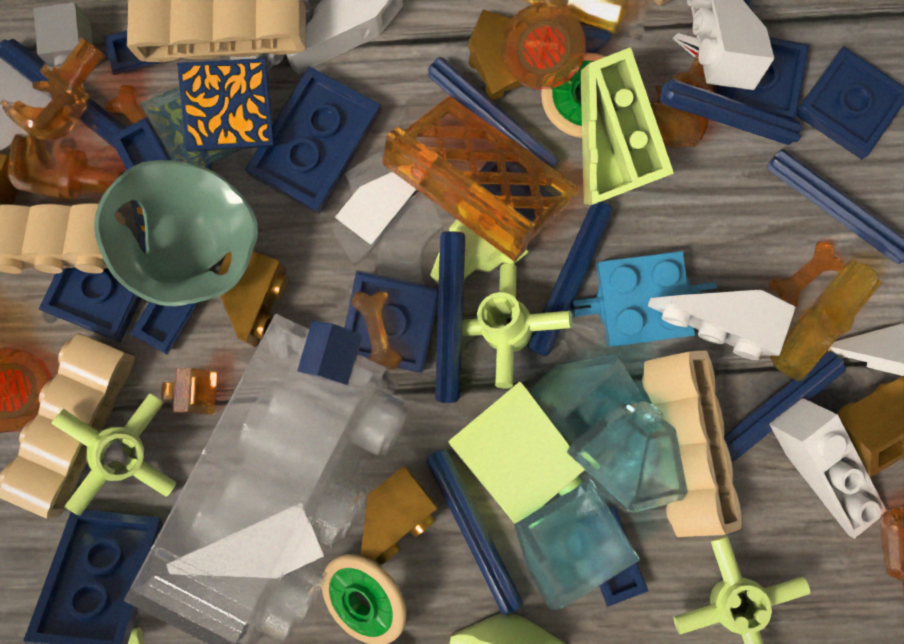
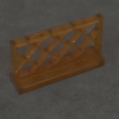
M450 96L407 129L403 130L397 126L386 135L382 163L385 167L514 262L525 252L528 243L577 196L580 189L575 183ZM449 113L462 122V126H441L440 119ZM416 138H436L437 147H426ZM443 138H462L465 140L466 148H444ZM472 139H486L494 145V149H474ZM446 160L468 161L469 171H460ZM476 161H496L498 172H478ZM505 162H519L526 167L527 173L507 172ZM480 184H501L503 196L493 195ZM509 184L530 185L532 196H511ZM539 185H551L562 194L559 197H543L540 194ZM514 208H534L536 219L531 222L515 211Z

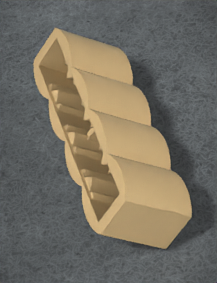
M128 0L127 47L140 61L166 62L179 58L211 59L222 55L250 57L263 53L277 55L300 53L306 51V3L304 0Z
M41 204L31 207L0 205V271L19 274L22 273V269L35 268L42 272L57 274L62 273L65 268L76 267L78 270L87 273H102L104 268L108 267L98 247L94 231L95 214L99 204H77L73 206ZM116 211L115 219L120 224L125 225L126 218Z
M77 333L73 339L68 340L61 348L58 357L60 363L58 374L43 386L39 395V402L41 404L38 415L23 427L19 436V442L21 443L19 454L15 460L10 461L4 467L0 475L1 499L44 518L62 515L66 508L64 506L76 489L79 475L88 463L86 459L87 446L57 428L51 422L63 408L97 431L102 430L111 415L117 395L127 381L135 361L134 355L80 333Z
M689 351L645 361L642 383L652 402L650 427L661 448L658 470L669 492L666 514L676 536L726 535L740 530L742 527L741 508L737 492L732 484V462L724 440L723 416L715 395V375L707 351Z

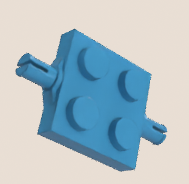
M683 251L602 261L596 263L598 278L596 297L573 300L571 306L572 308L588 306V308L573 310L574 318L598 314L605 328L607 347L695 336L694 328L689 325L688 327H680L662 319L663 313L648 307L650 298L705 294L701 293V291L717 289V285L714 281L691 285L686 276Z

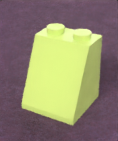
M518 382L448 441L453 450L517 527L523 522L530 527L540 520L549 511L545 504L557 493L564 498L582 483V479L578 475L586 469L521 382Z

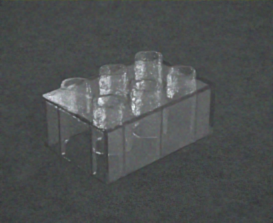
M275 314L124 599L125 602L206 644H256L265 635L285 643L296 624H303L325 583L328 573L310 563L285 575L284 573L310 523L318 543L320 542L330 548L334 547L339 537L342 539L347 537L369 493V489L353 482L351 478L366 450L377 456L380 454L385 457L387 456L410 410L409 407L405 406V402L393 397L398 383L387 368L357 354L348 386L297 372L309 329L278 314Z

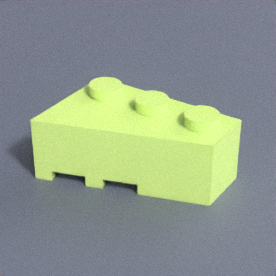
M631 47L585 66L581 70L584 204L593 205L674 174Z

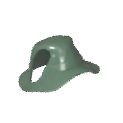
M153 160L142 162L126 170L106 190L95 214L94 231L98 247L108 269L126 289L158 305L182 306L219 297L239 282L248 267L257 241L258 223L252 208L245 198L231 183L216 172L187 162ZM128 201H137L140 207H142L145 222L146 254L141 250L132 231L115 219V212ZM226 253H232L231 264L226 274L218 275L212 271H207L221 260Z

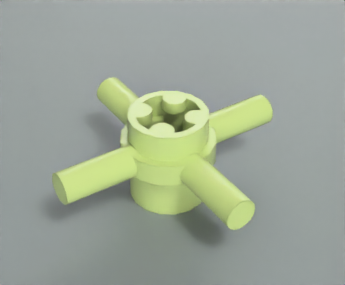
M507 263L500 266L499 292L490 294L481 302L477 312L478 318L463 319L462 337L483 335L489 345L497 349L495 386L503 389L513 387L514 352L520 351L529 343L533 331L572 328L571 311L530 314L524 304L516 300L517 266ZM512 318L511 322L508 324V321L506 319Z
M149 393L124 427H108L97 431L63 408L59 411L51 424L87 446L86 459L91 469L90 473L64 507L80 516L106 480L121 481L130 476L136 477L165 497L172 492L176 481L143 461L144 447L139 438L164 402ZM118 439L124 443L122 451L128 456L123 463L113 460L108 465L102 460L104 453L111 443L116 442Z
M728 536L714 538L710 541L723 580L718 582L711 591V605L673 616L675 627L681 635L720 622L731 632L741 634L744 644H764L760 630L764 629L770 621L772 614L771 606L809 595V585L804 577H799L763 588L757 582L741 577ZM743 593L746 597V603L749 604L748 609L745 613L741 612L733 615L731 608L740 606L741 599L738 594Z

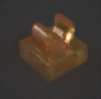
M176 368L175 382H162L161 400H174V413L214 415L217 372L195 368Z

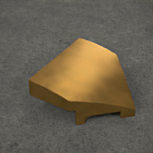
M483 9L469 39L468 49L470 50L468 64L479 72L486 83L485 91L487 95L493 100L502 97L504 91L520 86L532 89L531 87L536 88L539 76L528 72L521 66L522 64L518 57V44L522 35L530 26ZM506 41H507V43H509V44H506V60H505V43H506Z

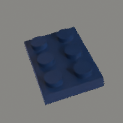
M309 66L272 125L274 147L258 148L245 171L254 179L320 214L382 111L381 105Z
M84 510L78 516L70 512L23 642L25 644H128L162 531L163 523L160 517Z

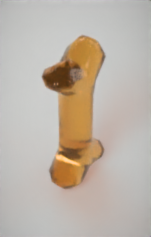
M122 85L119 88L118 96L107 101L106 110L108 112L125 114L132 124L147 117L163 144L165 140L157 126L137 104L136 89L131 85Z
M820 241L815 245L813 258L790 278L770 279V288L779 294L781 300L797 307L800 292L822 272L828 270L842 271L844 269L843 261L834 255V246L831 242Z
M360 291L355 293L351 301L352 306L359 310L365 318L372 350L364 366L370 370H374L381 365L389 369H396L402 359L401 355L394 351L388 343L381 312L383 304L389 295L383 291H379L372 296Z

